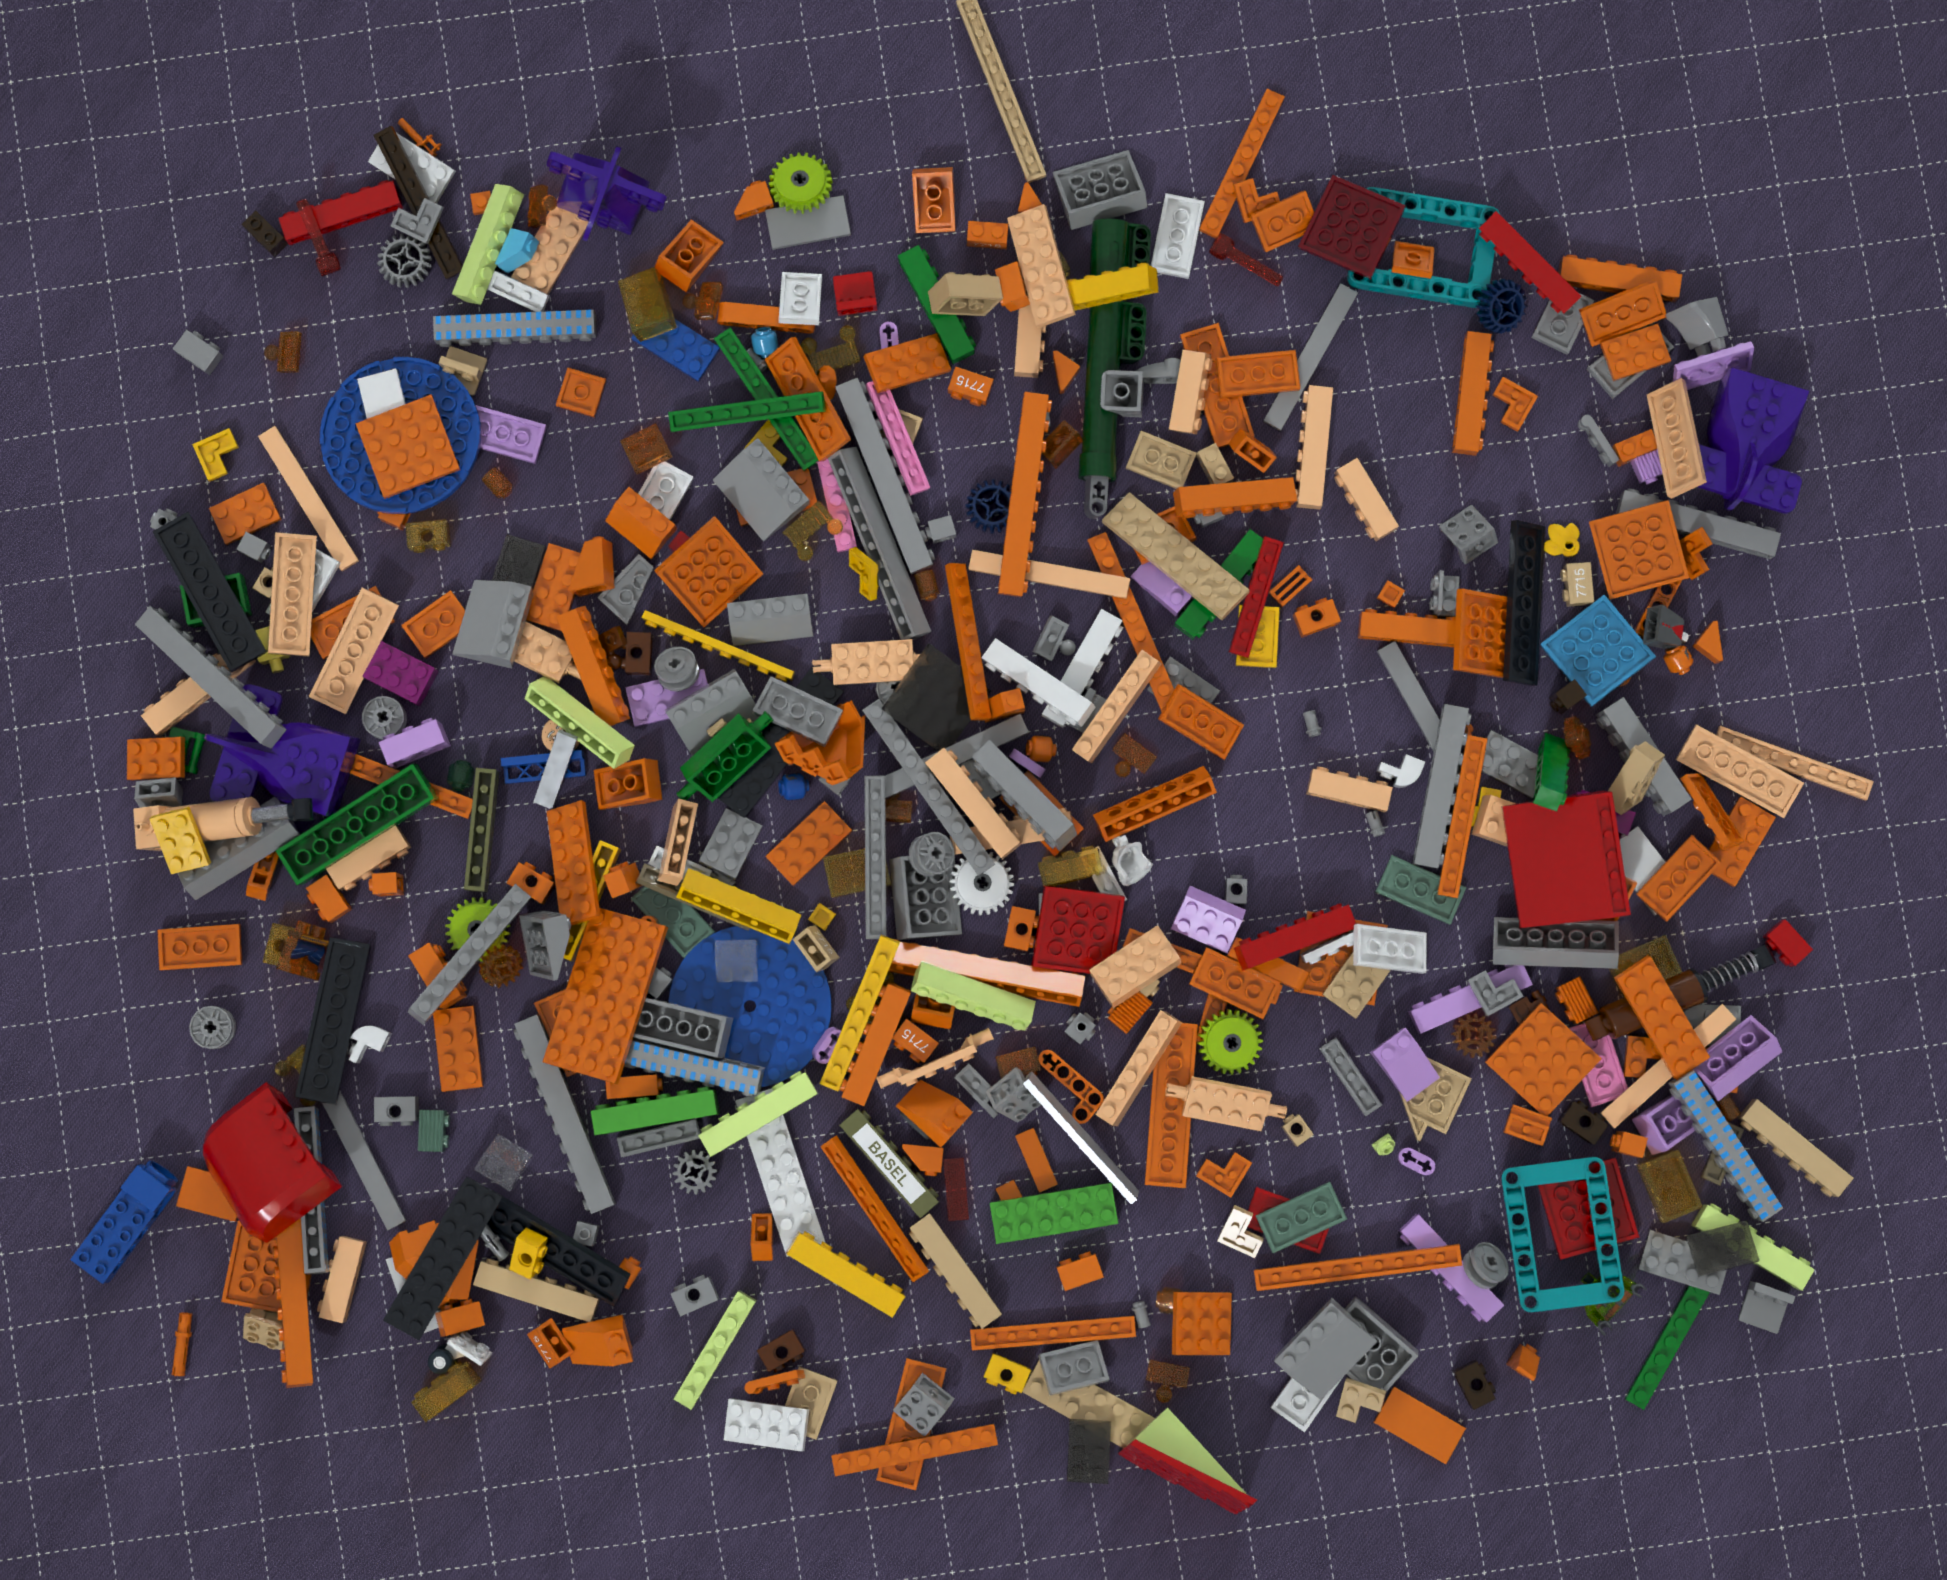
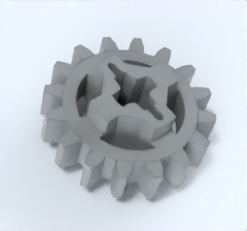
M692 1150V1155L684 1152V1159L678 1157L680 1164H674L677 1171L672 1174L678 1176L674 1182L681 1183L680 1190L686 1187V1193L689 1194L691 1190H694L696 1195L699 1189L704 1193L706 1192L705 1186L712 1187L710 1181L717 1179L713 1176V1173L718 1172V1170L712 1168L716 1162H709L710 1155L704 1157V1151H700L699 1155H697L696 1150ZM693 1158L701 1159L705 1163L702 1165L697 1164ZM686 1162L687 1170L682 1174V1167ZM693 1166L695 1169L704 1168L698 1173L699 1177L697 1178L695 1175L687 1177L693 1171ZM709 1170L708 1178L704 1182V1172ZM693 1180L697 1186L689 1185L685 1181Z

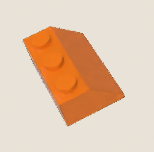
M630 487L615 502L605 522L650 559H653L677 530L676 525Z

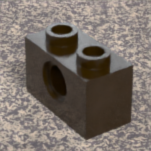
M256 210L241 224L274 258L288 245L285 238Z
M1574 679L1549 697L1551 701L1549 704L1555 712L1562 714L1586 697L1587 694Z
M1579 1100L1577 1103L1571 1101L1557 1122L1590 1145H1595L1608 1126L1604 1122L1605 1118L1596 1112L1594 1114L1587 1110L1588 1106ZM1582 1116L1588 1118V1125L1586 1127H1582L1579 1123V1119Z
M1473 1360L1452 1371L1471 1409L1475 1410L1496 1399L1494 1396L1496 1390L1491 1381L1487 1382L1484 1376L1487 1372L1482 1363L1478 1364L1477 1361ZM1477 1378L1480 1380L1481 1385L1478 1389L1473 1390L1471 1382Z

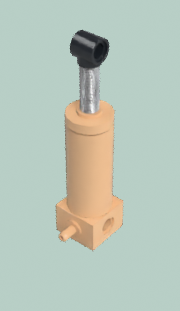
M253 797L177 807L157 805L133 809L136 849L152 851L162 850L149 818L153 815L190 807L203 842L254 836L261 831L263 822L286 819L293 821L314 819L312 798L293 799L288 804L260 807L257 800Z

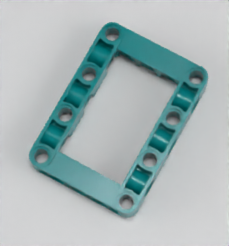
M1377 187L1366 188L1404 205L1407 202L1413 203L1415 208L1408 209L1406 207L1402 215L1404 218L1476 229L1469 278L1466 284L1454 282L1448 278L1432 276L1429 279L1393 273L1392 269H1388V271L1376 269L1372 279L1363 276L1362 280H1356L1353 276L1355 272L1348 270L1347 281L1349 285L1355 289L1477 308L1476 305L1480 304V301L1474 299L1472 293L1478 292L1482 297L1481 290H1487L1486 284H1490L1495 254L1493 248L1496 246L1491 240L1486 242L1479 235L1481 232L1479 228L1486 222L1485 215L1492 216L1496 211L1499 213V210L1492 206ZM1445 209L1453 210L1454 215H1447ZM1399 279L1402 281L1403 286H1395L1393 280ZM1439 286L1442 292L1435 293L1432 287Z
M1589 1157L1505 1169L1501 1175L1521 1307L1527 1312H1539L1620 1301L1624 1296V1285L1606 1168L1602 1159ZM1592 1161H1596L1600 1165L1597 1173L1589 1171V1164ZM1509 1172H1514L1517 1175L1516 1183L1509 1184L1506 1181V1175ZM1585 1179L1601 1282L1539 1290L1524 1187ZM1600 1202L1606 1206L1605 1213L1601 1215L1595 1211L1596 1204ZM1516 1213L1523 1215L1524 1221L1520 1225H1515L1512 1221V1217ZM1604 1244L1612 1246V1253L1608 1256L1603 1255L1601 1252ZM1523 1254L1528 1255L1530 1258L1527 1266H1521L1518 1262V1258ZM1612 1285L1617 1286L1619 1289L1616 1297L1608 1295V1288ZM1527 1296L1535 1297V1306L1527 1307L1524 1303Z

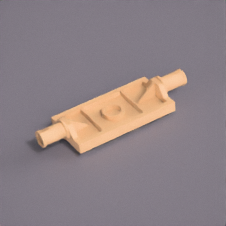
M525 622L514 662L557 683H560L562 677L568 674L581 680L566 641Z
M912 639L831 644V659L812 661V665L820 666L813 667V673L830 671L833 673V685L915 680L914 671L917 666H935V660H926L934 659V652L916 654L913 651Z
M987 1028L974 1035L969 1034L970 1036L966 1037L960 1049L913 1070L898 1067L896 1069L892 1068V1071L879 1077L877 1076L880 1088L882 1089L897 1081L901 1085L906 1083L908 1087L917 1083V1078L925 1075V1078L937 1074L936 1070L944 1067V1070L955 1066V1061L962 1059L964 1062L974 1058L973 1053L977 1052V1046L994 1040L990 1029Z
M1192 1076L1190 1084L1185 1085V1087L1167 1083L1166 1087L1168 1088L1165 1089V1096L1181 1098L1184 1101L1182 1116L1262 1131L1267 1115L1285 1119L1287 1113V1106L1270 1104L1272 1097L1270 1091Z

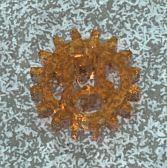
M1576 716L1564 719L1565 728L1563 733L1567 747L1571 749V752H1575V756L1579 760L1589 757L1592 743L1588 728L1586 729Z
M502 944L500 949L494 946V951L487 950V957H481L484 962L479 963L481 968L479 973L484 982L488 983L491 987L496 985L500 988L503 983L507 987L508 981L515 982L514 977L521 975L518 970L523 969L521 964L523 959L512 946L506 948Z
M1476 1013L1473 1014L1472 1018L1467 1014L1465 1015V1021L1462 1018L1458 1019L1460 1025H1453L1457 1030L1451 1033V1035L1456 1036L1452 1043H1458L1456 1050L1463 1049V1056H1466L1469 1052L1470 1058H1474L1475 1053L1482 1057V1051L1489 1053L1490 1051L1487 1047H1494L1491 1040L1497 1038V1036L1492 1035V1032L1496 1029L1489 1027L1492 1022H1485L1484 1015L1478 1019ZM1469 1022H1477L1481 1025L1478 1027H1472V1025L1469 1024ZM1461 1030L1464 1031V1039H1462V1040H1461ZM1470 1032H1477V1033H1478V1034L1476 1035L1477 1040H1476V1039H1472V1040L1470 1039V1037H1471V1033H1470ZM1484 1032L1487 1033L1486 1042L1483 1040ZM1475 1044L1479 1049H1469L1467 1046Z

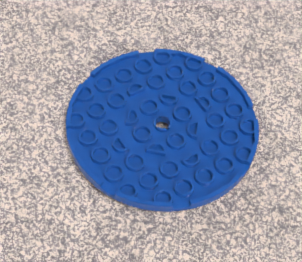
M394 357L393 359L381 362L376 361L362 367L340 385L341 387L330 398L325 408L320 427V444L322 458L328 473L336 485L349 498L374 511L389 514H408L439 504L451 496L464 483L478 457L481 443V424L478 410L471 395L453 374L442 371L443 368L427 360L412 357ZM396 368L406 404L428 395L433 396L461 470L384 499L355 424L367 419L357 379Z
M734 926L720 930L703 939L681 962L675 973L669 993V1003L734 1018L724 1058L765 1067L761 1087L782 1082L803 1069L813 1059L812 1050L824 1032L829 1028L831 1020V994L824 971L816 972L793 940L788 944L751 928L747 931ZM749 1000L754 1001L756 1004L753 1012H747L744 1008L745 1003Z

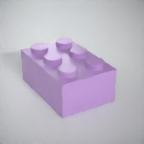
M432 718L423 720L421 725L415 728L413 726L406 727L398 735L394 733L383 737V741L379 742L387 765L394 769L451 746L442 723Z
M1189 886L1171 929L1228 953L1246 910Z

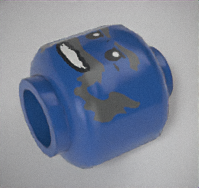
M801 773L785 774L778 782L779 794L786 800L803 799L806 791H809V781L804 779Z

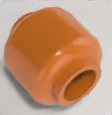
M1680 645L1679 647L1665 650L1666 653L1663 659L1671 673L1683 675L1690 671L1689 667L1693 664L1694 660L1686 646Z
M1032 736L1030 740H1027L1026 756H1029L1031 760L1035 762H1049L1052 756L1056 755L1057 747L1056 744H1053L1051 737Z

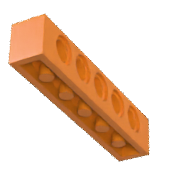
M1202 766L1094 814L1093 817L1099 832L1105 842L1217 792L1210 774Z

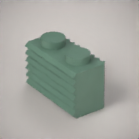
M419 1110L418 1151L445 1152V1148H448L449 1135H446V1127L450 1125V1115H446L447 1110Z

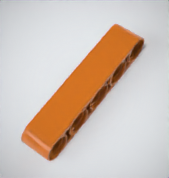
M732 302L719 303L717 323L720 325L754 329L770 327L771 330L806 334H812L815 331V325L779 323V307Z

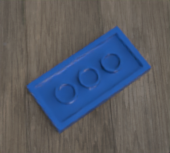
M652 305L631 337L633 341L698 382L720 351L719 346Z

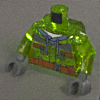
M1588 1272L1583 1276L1581 1282L1583 1284L1601 1282V1275L1596 1279ZM1622 1275L1624 1296L1620 1301L1584 1306L1587 1317L1599 1328L1603 1336L1606 1334L1602 1329L1609 1327L1612 1331L1608 1321L1629 1300L1633 1293L1638 1298H1642L1641 1295L1637 1294L1640 1288L1647 1291L1642 1284H1636V1282ZM1612 1285L1608 1288V1295L1610 1297L1618 1295L1619 1289L1617 1286Z

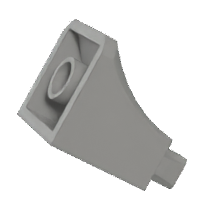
M1717 297L1695 301L1665 314L1667 320L1681 333L1689 349H1695L1697 356L1711 354L1708 344H1711L1713 352L1726 348L1724 337L1728 336V332Z
M1108 370L1104 372L1101 383L1100 405L1102 409L1117 413L1122 417L1142 418L1143 371Z

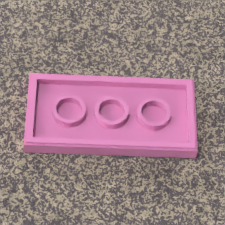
M1584 1023L1570 1027L1569 1029L1602 1058L1581 1080L1590 1107L1615 1100L1628 1087L1612 1038L1607 1035L1592 1041Z

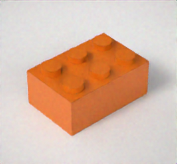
M427 943L408 955L427 987L448 963L444 959L446 954L442 947L433 943ZM462 981L440 1005V1008L447 1009L467 997L465 993L467 988Z

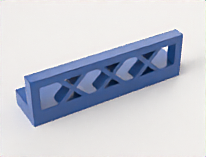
M582 750L573 751L569 765L572 761H580L581 772L572 773L567 769L569 773H565L564 778L586 776L584 752ZM550 753L501 758L505 784L541 781L545 769L541 764L547 763ZM532 765H538L542 769L536 777H532L527 773ZM517 767L522 773L516 779H509L508 768Z

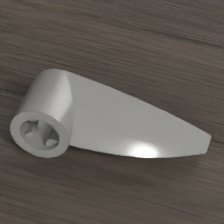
M1168 358L1164 362L1150 364L1135 371H1143L1145 384L1177 383L1181 360Z

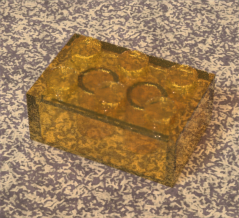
M655 267L618 281L632 333L640 342L677 328L663 277Z
M1091 845L1081 848L1082 852L1075 853V851L1071 850L1061 853L1062 857L1056 858L1054 855L1043 857L1042 862H1038L1043 886H1057L1090 878L1093 874L1096 876L1106 874L1100 849Z
M865 849L823 857L832 899L865 892ZM886 861V887H890L892 885Z
M1666 935L1659 936L1620 953L1618 969L1609 968L1614 979V977L1649 955L1664 980L1682 973V970ZM1614 979V982H1615V984H1616V986H1617V988H1618V991H1619L1621 997H1625L1624 994H1623V992L1621 991L1620 987L1618 986L1617 982H1616L1615 979Z
M1678 1149L1670 1150L1636 1164L1660 1222L1666 1223L1703 1207Z
M461 1361L447 1370L449 1372L447 1376L445 1374L440 1375L431 1382L432 1387L428 1388L426 1386L414 1394L416 1399L411 1403L425 1422L434 1418L482 1382L468 1361L463 1364Z

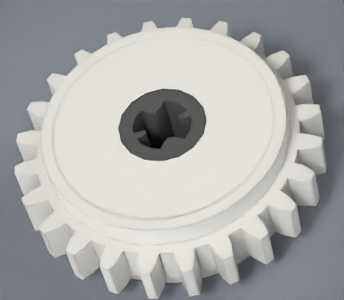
M990 852L989 856L995 865L980 876L977 875L970 863L962 858L959 860L960 866L954 865L957 871L951 872L954 879L949 880V883L954 884V887L950 888V891H955L956 893L952 898L959 899L957 905L962 903L965 905L964 911L970 908V914H973L975 910L978 911L980 916L983 911L989 915L990 909L997 912V906L1004 907L1003 900L1007 902L1010 900L1006 895L1013 893V891L1009 890V887L1014 886V883L1009 882V879L1014 876L1007 873L1011 868L1005 869L1006 861L999 862V855L993 858V852ZM981 878H984V883H987L986 887L979 888L977 879L981 880Z

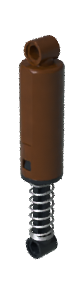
M1768 944L1746 952L1745 955H1740L1739 959L1733 958L1732 962L1726 961L1724 965L1718 964L1717 968L1711 967L1710 971L1704 970L1702 975L1694 968H1690L1664 980L1681 1009L1686 1011L1693 1006L1707 1002V991L1710 992L1711 988L1715 987L1718 989L1720 984L1725 986L1727 981L1732 983L1734 978L1739 980L1741 975L1747 977L1748 972L1756 973L1777 962ZM1626 997L1601 1007L1599 1016L1584 1022L1592 1041L1607 1035L1615 1040L1643 1028Z

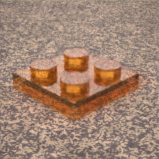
M656 423L620 440L636 475L673 457Z

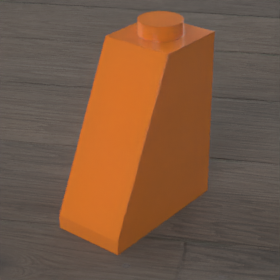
M593 537L592 540L585 541L569 587V592L579 597L615 588L612 543L604 539V537Z
M1020 688L999 693L988 699L991 719L985 720V723L1024 714L1025 705Z
M657 1074L620 1077L618 1085L605 1081L607 1099L660 1095V1091H663V1080Z

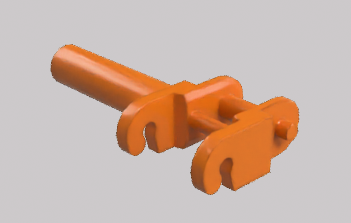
M403 118L398 121L397 124L417 143L418 147L421 148L423 146L434 157L437 155L436 152L440 150L441 144H436L433 141V135H427L423 141V138ZM428 142L434 147L432 150L426 146Z

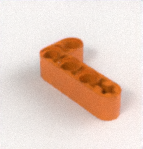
M1238 937L1235 938L1227 955L1237 962L1239 961L1234 948L1240 946L1239 941L1242 940ZM1280 958L1252 967V969L1299 992L1302 991L1310 974Z
M1051 1050L1042 1051L1038 1056L1039 1064L1081 1100L1073 1109L1072 1117L1079 1124L1086 1123L1104 1101L1103 1094ZM1043 1054H1051V1060L1054 1063L1057 1060L1061 1062L1055 1067L1053 1072L1050 1070L1053 1067L1050 1063H1043ZM1066 1067L1069 1075L1066 1078H1060L1057 1074L1058 1068ZM1076 1080H1081L1084 1083V1089L1080 1092L1073 1089V1083ZM1096 1093L1099 1095L1100 1101L1097 1105L1090 1104L1088 1100L1090 1094ZM1078 1109H1084L1087 1113V1117L1082 1121H1079L1075 1116Z

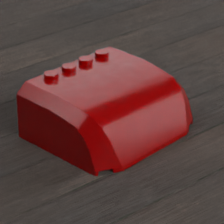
M267 1082L233 1106L211 1125L205 1135L203 1144V1156L207 1168L248 1234L265 1243L271 1241L342 1187L333 1171L315 1159L290 1120L287 1113L293 1108L284 1094Z

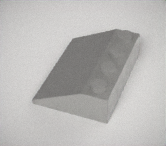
M1129 150L1053 172L1057 190L1071 230L1090 225L1098 219H1111L1148 208L1146 192Z
M758 438L742 450L713 479L714 483L763 542L810 505L807 496Z
M474 580L452 654L512 669L533 598L532 586L509 581Z
M735 669L665 709L666 714L692 756L711 739L706 730L721 718L728 724L738 713L746 720L750 718L753 722L759 717L753 714L752 710L756 704Z
M909 856L889 859L897 940L961 935L960 908L957 905L959 899L952 898L956 893L955 891H950L954 884L949 883V880L954 879L951 872H956L954 868L955 859L948 871L935 876H923L917 873L910 863Z
M544 910L519 915L530 975L553 981L558 980L570 936V919L566 914Z
M1355 1296L1344 1309L1378 1341L1346 1374L1353 1380L1387 1391L1418 1357V1350Z
M1331 1298L1275 1356L1274 1362L1290 1377L1321 1400L1378 1340L1339 1303Z

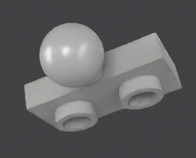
M1049 616L1032 652L1049 661L1053 660L1058 647L1062 654L1072 655L1076 649L1075 643L1069 639L1062 640L1069 625L1054 616Z

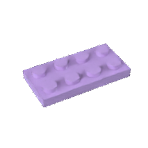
M1751 341L1739 343L1731 348L1720 349L1708 355H1700L1692 360L1681 361L1674 365L1673 382L1682 378L1686 381L1687 390L1721 380L1731 367L1746 372L1751 371L1754 346Z
M476 405L481 424L480 449L536 464L546 432V424Z
M700 669L699 677L692 686L681 691L665 689L660 684L659 679L625 687L634 727L668 720L669 717L665 709L708 685L705 669Z

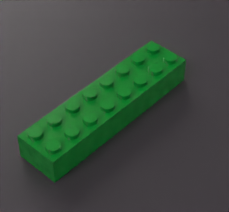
M411 764L276 850V853L296 885H303L324 872L326 868L393 826L400 824L439 799L419 765Z

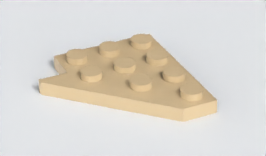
M1428 1057L1427 1059L1440 1078L1408 1102L1400 1094L1415 1138L1418 1141L1421 1140L1427 1126L1441 1133H1447L1472 1079Z

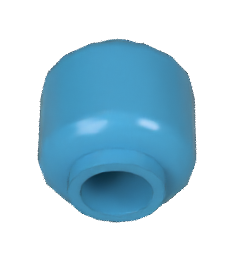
M770 327L757 328L751 335L753 352L760 355L761 358H767L778 349L777 334Z

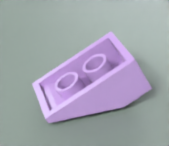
M1151 562L1141 564L1131 575L1135 582L1175 617L1193 598Z
M1406 1027L1396 1032L1370 1052L1406 1102L1440 1078Z
M1672 1095L1649 1107L1632 1119L1640 1135L1648 1138L1646 1145L1652 1155L1669 1150L1695 1131L1692 1127V1119L1683 1113L1681 1102Z

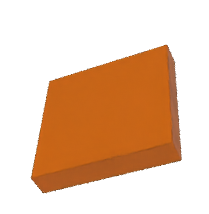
M1395 241L1392 272L1431 279L1434 247Z
M567 367L556 406L595 418L606 378Z

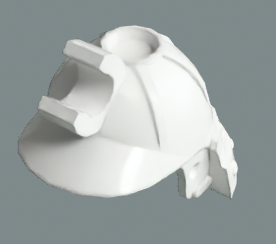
M1126 835L1112 839L1116 846L1113 851L1112 863L1118 871L1119 881L1123 886H1129L1138 882L1153 866V863L1148 861L1142 853V844L1140 842L1128 843Z

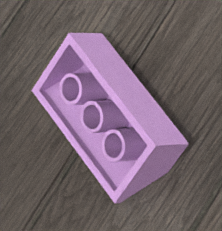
M1750 1015L1707 1048L1706 1051L1710 1058L1692 1070L1695 1071L1706 1090L1719 1101L1782 1053V1049L1777 1038Z

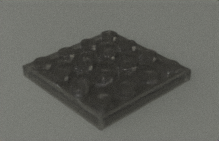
M928 643L881 709L938 752L943 748L953 745L970 722L962 668ZM987 688V694L989 695L991 690Z

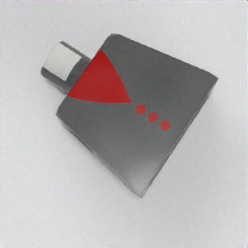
M1662 604L1647 608L1643 644L1662 649H1671L1685 644L1688 640V634L1683 632V618Z

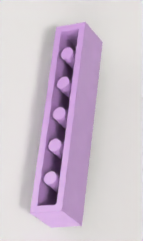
M1504 965L1505 970L1498 972L1495 969L1487 973L1495 988L1511 979L1515 980L1520 990L1533 985L1523 965ZM1469 984L1463 988L1460 985L1449 989L1450 994L1442 996L1441 993L1431 997V1002L1424 1004L1422 1001L1412 1005L1413 1010L1408 1011L1417 1033L1421 1034L1481 1008Z
M1415 1214L1398 1230L1402 1234L1400 1236L1401 1240L1407 1246L1411 1244L1415 1249L1447 1245L1419 1214ZM1463 1266L1431 1269L1434 1275L1440 1274L1444 1279L1442 1283L1450 1291L1454 1289L1458 1294L1456 1298L1464 1306L1468 1304L1472 1308L1471 1314L1479 1322L1481 1320L1488 1322L1504 1306L1489 1289H1482L1476 1286L1466 1275Z

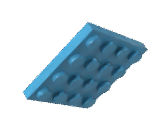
M1605 595L1540 644L1570 682L1574 679L1587 694L1584 699L1591 707L1656 658L1655 654L1647 645L1643 644V640Z

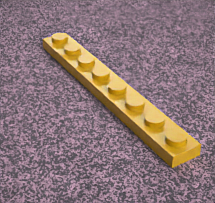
M645 610L642 615V619L646 621L645 625L654 629L657 626L664 628V633L675 636V634L683 636L682 640L691 644L694 641L702 644L701 648L710 652L715 649L720 652L719 655L722 657L739 659L738 663L747 667L750 664L756 666L757 671L768 675V672L776 675L775 678L780 681H792L795 672L649 611Z
M881 934L820 1081L821 1085L839 1091L898 949L899 941Z

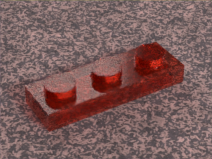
M964 1158L943 1159L948 1221L968 1220Z

